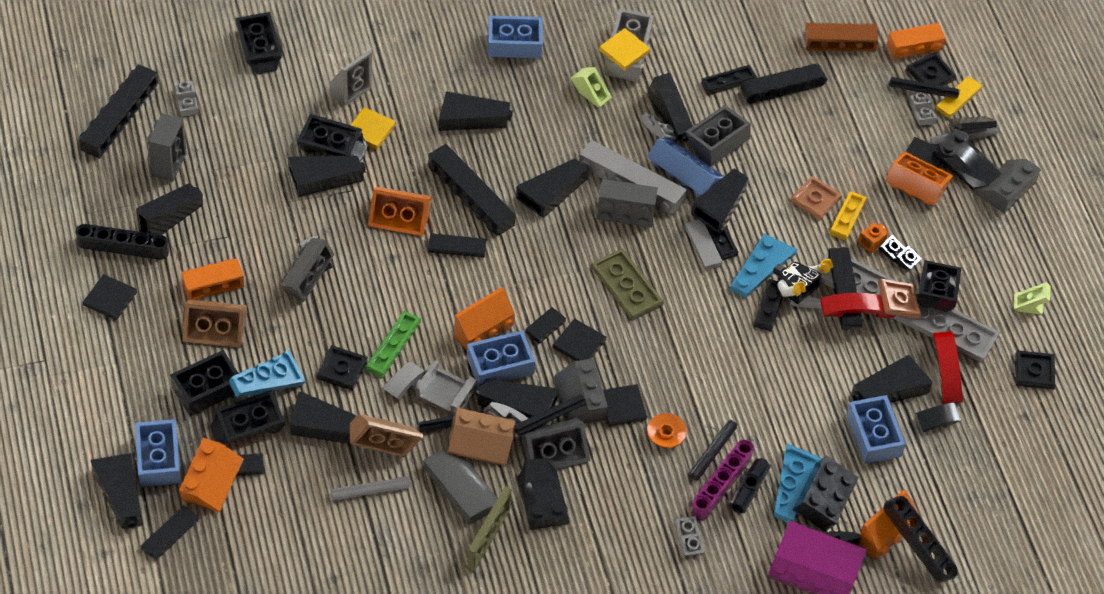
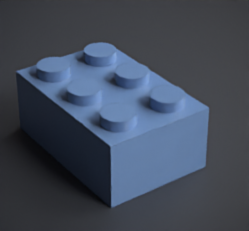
M489 16L488 57L542 58V17Z
M523 330L467 344V360L474 378L477 379V386L483 385L486 379L510 381L534 374L535 359Z
M887 395L849 402L846 416L864 464L902 457L906 444Z
M176 419L135 423L140 487L180 484Z

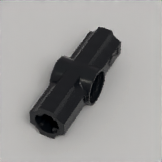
M756 458L748 473L744 475L742 483L729 505L734 512L745 514L753 498L757 496L758 490L771 468L767 460Z

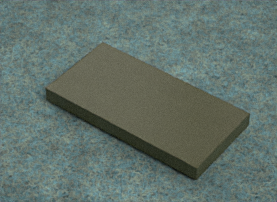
M623 248L591 263V269L631 321L664 306L662 298Z
M506 486L503 488L470 545L467 560L468 571H476L507 517L511 506V488Z

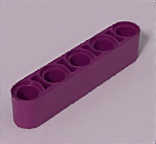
M740 440L696 495L691 514L696 516V520L702 521L709 517L751 462L754 445L751 441Z

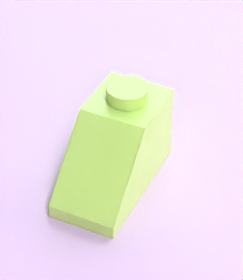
M596 67L583 68L571 77L578 92L595 106L601 107L612 98Z

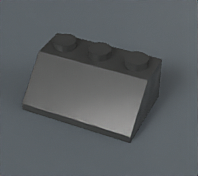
M724 105L687 130L686 136L698 157L712 166L750 139L751 123Z
M1027 159L1007 160L998 169L1001 174L988 186H980L975 191V194L1005 214L1037 182L1041 168Z
M311 238L309 242L305 243L301 255L294 260L292 269L282 279L281 286L286 293L303 302L306 300L334 256L326 240Z
M594 358L575 361L555 375L554 378L557 389H559L561 403L580 394L586 400V405L565 414L566 421L578 418L583 423L606 420L608 406Z
M578 418L538 427L521 435L527 460L547 458L555 469L590 461L584 423Z

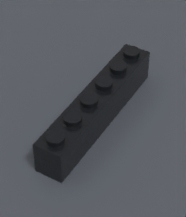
M140 64L130 71L128 78L120 84L116 93L110 96L105 107L103 106L100 109L97 117L92 119L89 127L80 134L79 144L81 151L96 158H101L159 84L156 71Z
M447 144L428 154L429 169L439 176L442 183L447 184L451 188L452 193L458 196L463 204L474 212L477 219H481L490 232H493L498 237L515 226L516 214Z

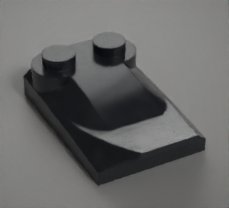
M265 12L235 18L237 34L240 38L247 64L258 75L277 71L282 58V51L271 13Z
M311 113L297 139V145L304 152L320 151L335 156H358L360 161L368 148L361 128Z
M960 129L953 131L932 153L972 190L978 186H988L1001 174L998 168L969 141L968 134Z
M924 260L917 298L918 303L924 308L938 309L943 312L954 310L958 298L962 268Z
M270 390L215 409V417L210 428L216 442L229 444L265 432L278 433L286 425L274 393Z
M547 458L526 460L517 479L529 530L569 524L568 506L564 500L557 470Z

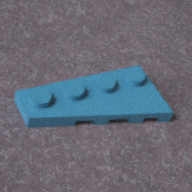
M764 234L730 285V290L747 298L762 285L765 279L770 278L774 274L773 270L777 264L782 266L786 264L790 257H794L797 254L798 249Z
M290 350L285 351L280 356L272 357L271 360L265 363L258 364L255 368H249L236 374L229 380L236 397L303 386L306 382Z
M790 444L786 445L774 517L788 523L789 521L794 522L797 512L793 508L815 463L822 458Z

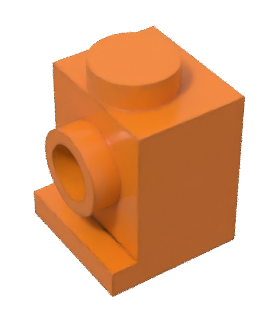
M873 222L864 231L860 232L857 243L872 254L886 241L888 235L886 227Z

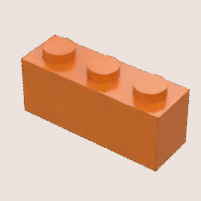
M934 23L889 32L886 44L893 59L943 50L946 37L940 24Z
M238 258L227 259L223 262L208 264L181 272L182 283L188 300H195L244 287V275Z

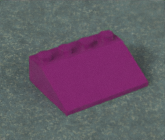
M789 521L769 570L768 578L809 594H851L867 550Z

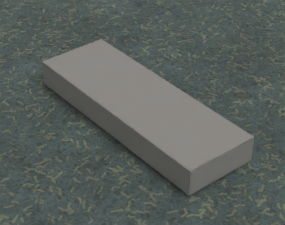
M699 220L686 222L684 228L704 270L722 266L723 261L705 224Z

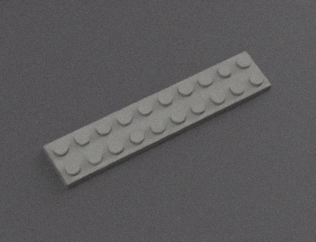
M827 252V254L825 255V257L823 258V260H824V259H829V258H828V252ZM851 258L857 293L881 295L878 286L880 279L896 281ZM831 270L827 274L822 273L820 282L834 288ZM915 290L916 297L918 298L919 291ZM919 303L921 316L918 319L897 315L893 318L933 338L934 332L953 331L957 351L981 363L985 360L1000 334L999 331L955 309L943 312L938 309L924 308Z

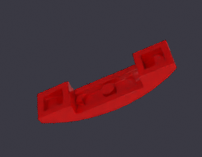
M844 293L820 299L823 316L842 317L844 313H875L876 318L895 317V315L885 314L882 297L877 294Z
M953 331L934 332L933 338L935 352L937 351L943 404L963 403L961 373Z

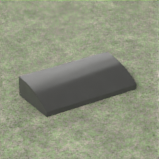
M445 449L424 459V470L469 526L490 513L498 497L465 457L448 454V449Z

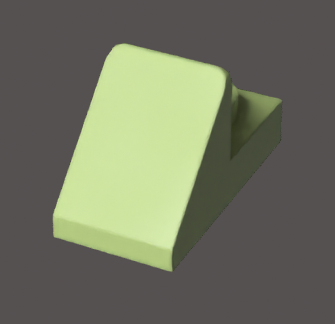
M1045 282L1014 294V310L1043 314V304L1050 301L1051 286Z

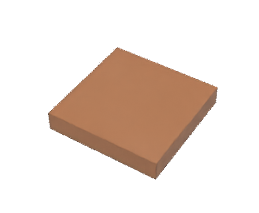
M811 176L790 198V202L816 219L821 220L841 199L842 194L814 176Z
M886 279L878 281L885 314L918 319L921 316L913 284Z

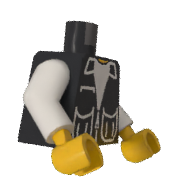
M824 259L819 265L805 266L799 262H793L788 267L777 264L773 270V273L779 276L777 288L783 297H789L793 302L799 304L819 287L822 273H829L830 268H833L831 259Z

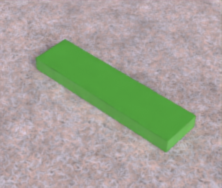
M403 311L366 365V371L383 378L421 323V318Z

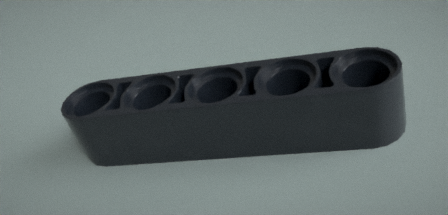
M816 63L747 80L740 85V90L747 103L754 104L821 87L828 79L821 65Z
M81 224L75 229L77 244L83 249L157 260L165 259L169 255L168 239L163 235L91 224Z
M849 247L829 248L828 258L831 259L833 268H830L835 295L857 293ZM844 313L842 317H839L842 330L862 329L861 313Z
M897 496L887 500L884 503L886 515L937 582H946L956 578L958 575L956 564L908 499L904 496Z

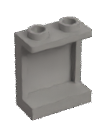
M435 360L432 366L429 365L423 379H419L415 385L417 400L450 416H454L457 408L464 409L476 392L477 379L470 376L465 381L439 368V362Z

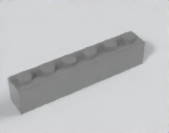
M593 140L580 153L579 162L584 163L588 171L602 179L658 187L655 206L665 212L674 215L685 201L687 189Z

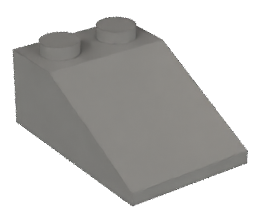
M369 50L351 62L330 82V94L344 106L372 88V52Z

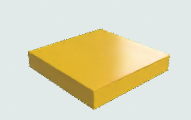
M624 28L599 46V51L625 71L650 53V48Z
M364 107L351 126L361 128L368 146L378 150L396 126V121Z

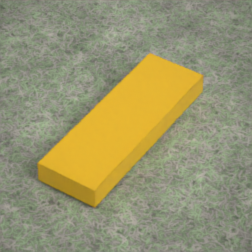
M967 76L956 87L960 89L959 97L957 99L945 97L936 105L935 110L950 119L982 89L980 83Z
M849 191L830 229L829 235L847 241L867 197Z

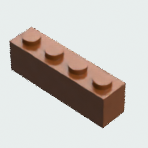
M806 23L804 32L805 50L876 52L878 45L877 24Z

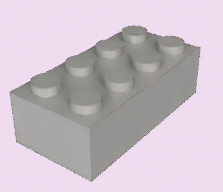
M619 8L612 37L625 28L648 46L654 15ZM606 56L604 75L639 82L645 56L625 71Z

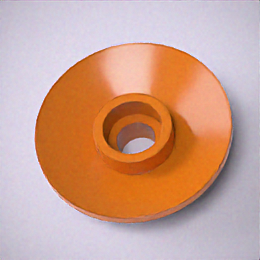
M662 413L654 416L649 421L647 434L650 440L657 446L673 448L685 440L687 428L684 421L678 416Z

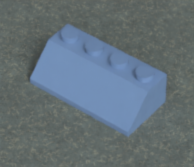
M658 138L647 158L652 160V165L665 169V173L668 176L678 178L681 185L686 188L691 187L699 197L724 177L723 174L673 140Z

